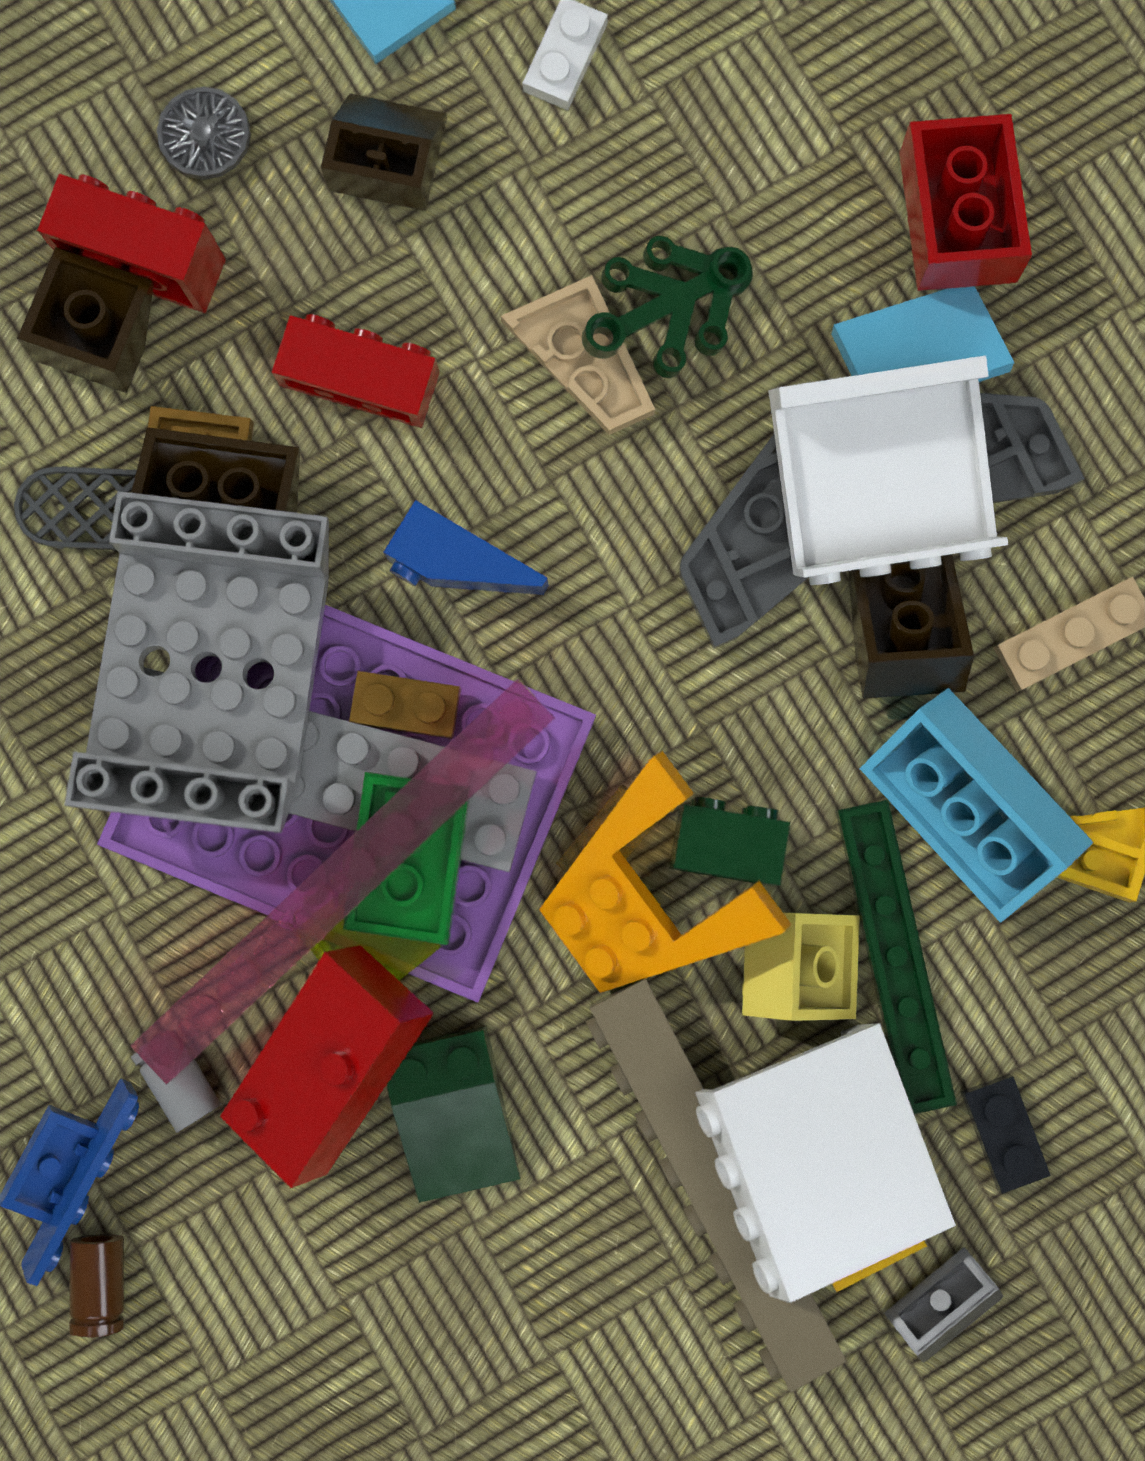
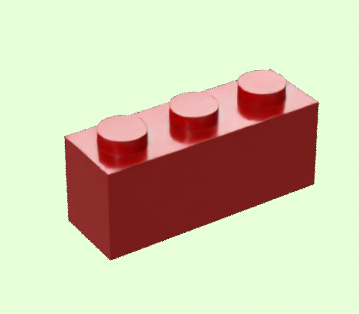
M307 314L305 319L292 315L289 316L271 373L280 387L422 428L440 371L436 358L431 357V352L424 347L412 343H403L400 348L383 343V338L374 332L356 328L353 333L336 329L335 324L324 317Z

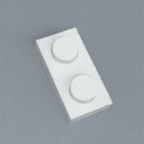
M560 0L525 76L523 92L569 110L607 26L608 14L574 0Z

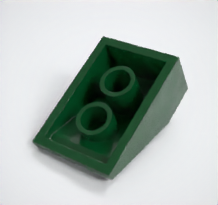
M487 1025L416 1041L388 1082L387 1089L419 1203L520 1180L521 1176Z

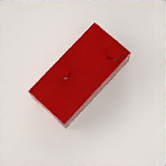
M361 945L326 951L220 1117L290 1188L325 1176L337 1161L432 1018L434 1012Z

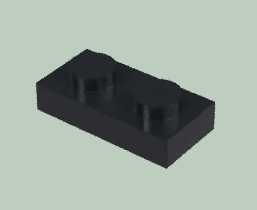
M1007 1074L961 1091L997 1191L1003 1194L1051 1176L1014 1076Z

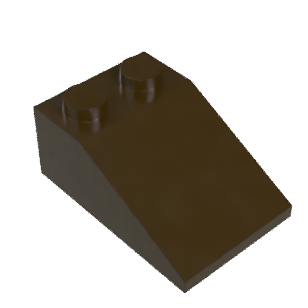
M952 554L941 556L942 565L928 568L910 569V561L890 564L891 573L879 576L860 577L859 569L848 571L855 657L863 699L940 694L947 688L953 693L966 691L974 652Z

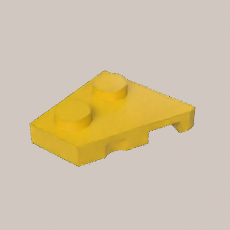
M1145 807L1099 812L1083 816H1069L1094 843L1056 878L1129 903L1136 902L1145 874Z

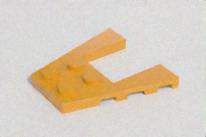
M663 751L648 761L539 909L600 993L780 935L792 925L760 881L683 934L673 924L620 852L622 847L694 794Z

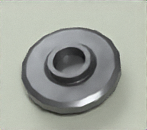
M209 87L188 89L172 98L160 114L157 127L159 148L171 167L187 177L202 180L221 177L236 168L247 153L251 137L248 117L238 101L223 90Z

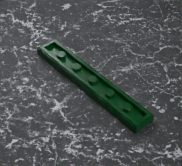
M888 800L836 810L887 1044L914 1114L955 1106L957 1102Z

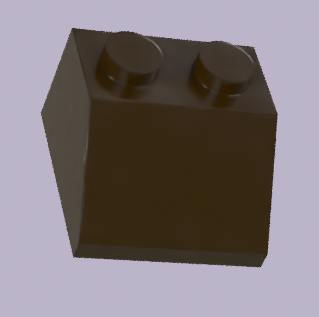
M55 247L17 339L35 362L127 393L145 350L154 284L150 279Z

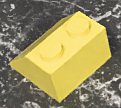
M783 912L792 924L784 933L745 946L742 1015L788 1021L856 1019L859 915Z

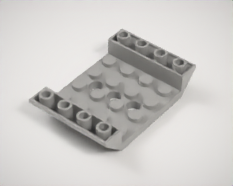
M118 491L109 543L120 554L86 753L73 752L64 805L75 808L282 833L299 783L328 590L329 519L326 516ZM155 650L167 651L170 656L168 669L159 676L147 675L144 670V661L149 653ZM207 656L218 657L222 663V671L219 677L209 683L198 681L195 675L197 663ZM259 662L269 663L274 669L272 682L263 689L249 687L247 683L248 670Z

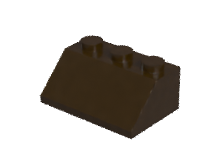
M147 427L131 493L297 513L300 449L293 446Z

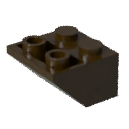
M350 93L332 118L322 159L321 170L329 191L426 211L447 121V113Z

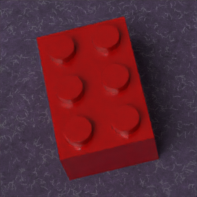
M1012 114L910 122L899 156L917 291L1018 283L1032 257Z
M58 174L37 229L38 233L53 250L55 247L150 279L154 284L152 296L205 314L226 261L225 256L215 241V237L204 223V218L197 213L181 207H176L174 212L157 207V203L151 198L135 191H127L126 196L110 191L109 187L102 181L84 174H80L78 179Z

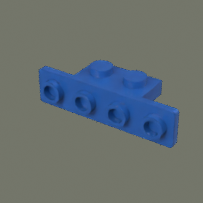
M124 1079L118 1081L96 1123L48 1105L0 1194L1 1207L42 1222L21 1262L26 1283L38 1286L45 1271L52 1272L61 1257L63 1251L62 1240L71 1224H78L86 1211L89 1196L87 1195L95 1178H102L110 1167L114 1155L112 1147L121 1130L127 1131L133 1124L138 1113L139 1102L137 1101L138 1095L131 1082Z

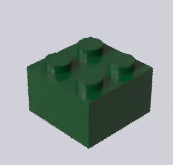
M696 796L691 800V805L684 804L678 809L669 869L750 883L760 881L762 885L768 886L781 885L790 822L777 820L779 810L747 805V808H742V814L725 811L726 801Z

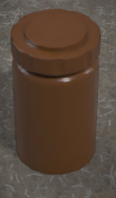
M95 1234L71 1239L69 1312L73 1319L69 1321V1333L74 1336L94 1338L120 1332L124 1328V1317L120 1315L124 1310V1237L116 1234Z

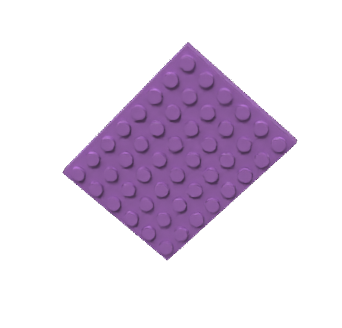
M325 605L309 711L349 721L357 671L460 686L461 694L453 739L377 727L372 728L537 772L510 873L461 860L449 944L442 945L343 930L356 831L288 814L282 833L111 812L97 845L347 948L361 945L377 961L478 1003L596 715ZM207 656L201 659L195 668L197 680L203 683L216 680L222 671L221 660L215 656ZM265 662L253 665L247 673L249 687L253 689L267 687L274 677L273 667Z

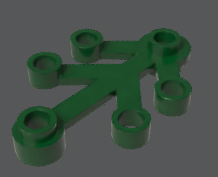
M655 236L650 239L643 252V260L647 267L654 271H663L670 265H674L698 274L697 277L687 282L632 266L627 259L622 257L610 259L601 274L602 283L607 290L620 293L629 287L658 297L620 317L608 312L593 315L588 320L582 333V344L585 350L590 355L599 359L610 358L619 351L625 338L671 315L664 344L653 358V367L658 375L664 378H673L680 373L686 364L684 346L695 301L712 293L707 322L696 333L694 343L697 350L703 355L714 356L718 354L728 340V333L725 327L732 297L742 294L750 285L753 277L750 259L742 250L736 247H723L707 255L675 245L671 239L665 236ZM652 249H663L667 254V258L658 259L653 255ZM719 269L729 270L733 274L734 280L723 277ZM610 270H621L626 280H615L611 276ZM710 332L716 335L718 344L711 345L707 343L704 333ZM598 333L605 335L610 344L608 346L597 344L593 339V335ZM662 355H672L677 361V366L669 367L665 365Z

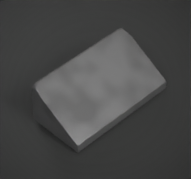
M963 1247L884 1312V1314L922 1362H925L1003 1298V1294L967 1249Z

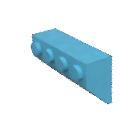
M949 688L919 708L860 768L867 778L1000 923L1066 870L1094 843Z

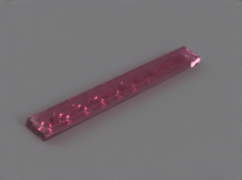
M517 679L130 1046L166 1085L170 1083L541 733L555 717Z

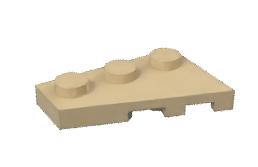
M592 275L501 315V322L608 435L655 415V407L624 342L614 356L606 359H599L590 355L582 344V333L588 320L597 313H610ZM600 333L593 335V339L597 344L601 346H608L610 344L605 335Z

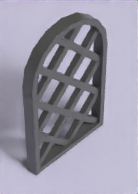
M67 466L40 469L28 476L17 491L14 502L16 521L25 535L41 545L57 549L116 550L109 544L110 533L102 539L91 526L104 514L113 521L114 514L110 509L116 503L117 494L104 504L94 491L108 480L117 491L130 492L137 470ZM53 474H65L54 485L46 477ZM78 474L100 476L88 486ZM113 476H130L134 478L126 486L122 487ZM73 478L84 491L69 503L59 490ZM40 479L47 486L48 490L34 501L27 491L34 482ZM55 495L65 508L53 519H50L41 506ZM89 496L100 509L86 521L75 508ZM25 499L30 507L23 512L22 505ZM36 511L45 521L46 525L36 534H33L26 525L25 520ZM71 513L81 526L67 537L57 524ZM52 529L62 541H49L41 538ZM87 531L97 543L74 541Z

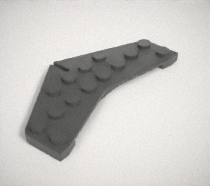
M980 393L993 503L1057 494L1079 484L1085 479L1050 407L1043 400L1028 396ZM774 434L681 559L679 567L681 581L713 649L737 639L809 578L793 575Z

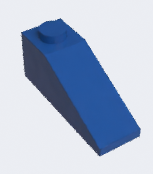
M417 500L412 504L383 552L388 561L393 564L389 571L413 586H416L419 580L431 587L544 595L549 587L548 578Z

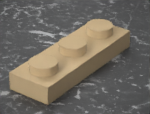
M1132 576L993 648L1016 692H1019L1145 628V598Z

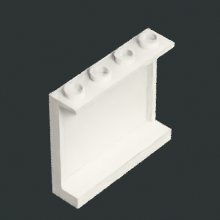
M986 356L768 390L793 575L803 578L809 577L810 585H822L841 581L840 572L859 569L860 577L879 576L891 573L890 564L910 561V569L928 568L942 565L941 556L960 553V561L978 560L992 557L991 548L1008 545V538L999 537L996 532L978 379L988 377Z
M880 1023L856 1025L840 1032L841 1037L767 1068L714 1090L702 1089L695 1092L700 1104L696 1109L699 1124L703 1132L708 1137H712L719 1156L715 1159L718 1176L727 1189H731L738 1208L734 1211L735 1223L742 1237L746 1241H750L757 1260L753 1262L754 1275L761 1289L765 1293H769L770 1297L791 1303L956 1226Z

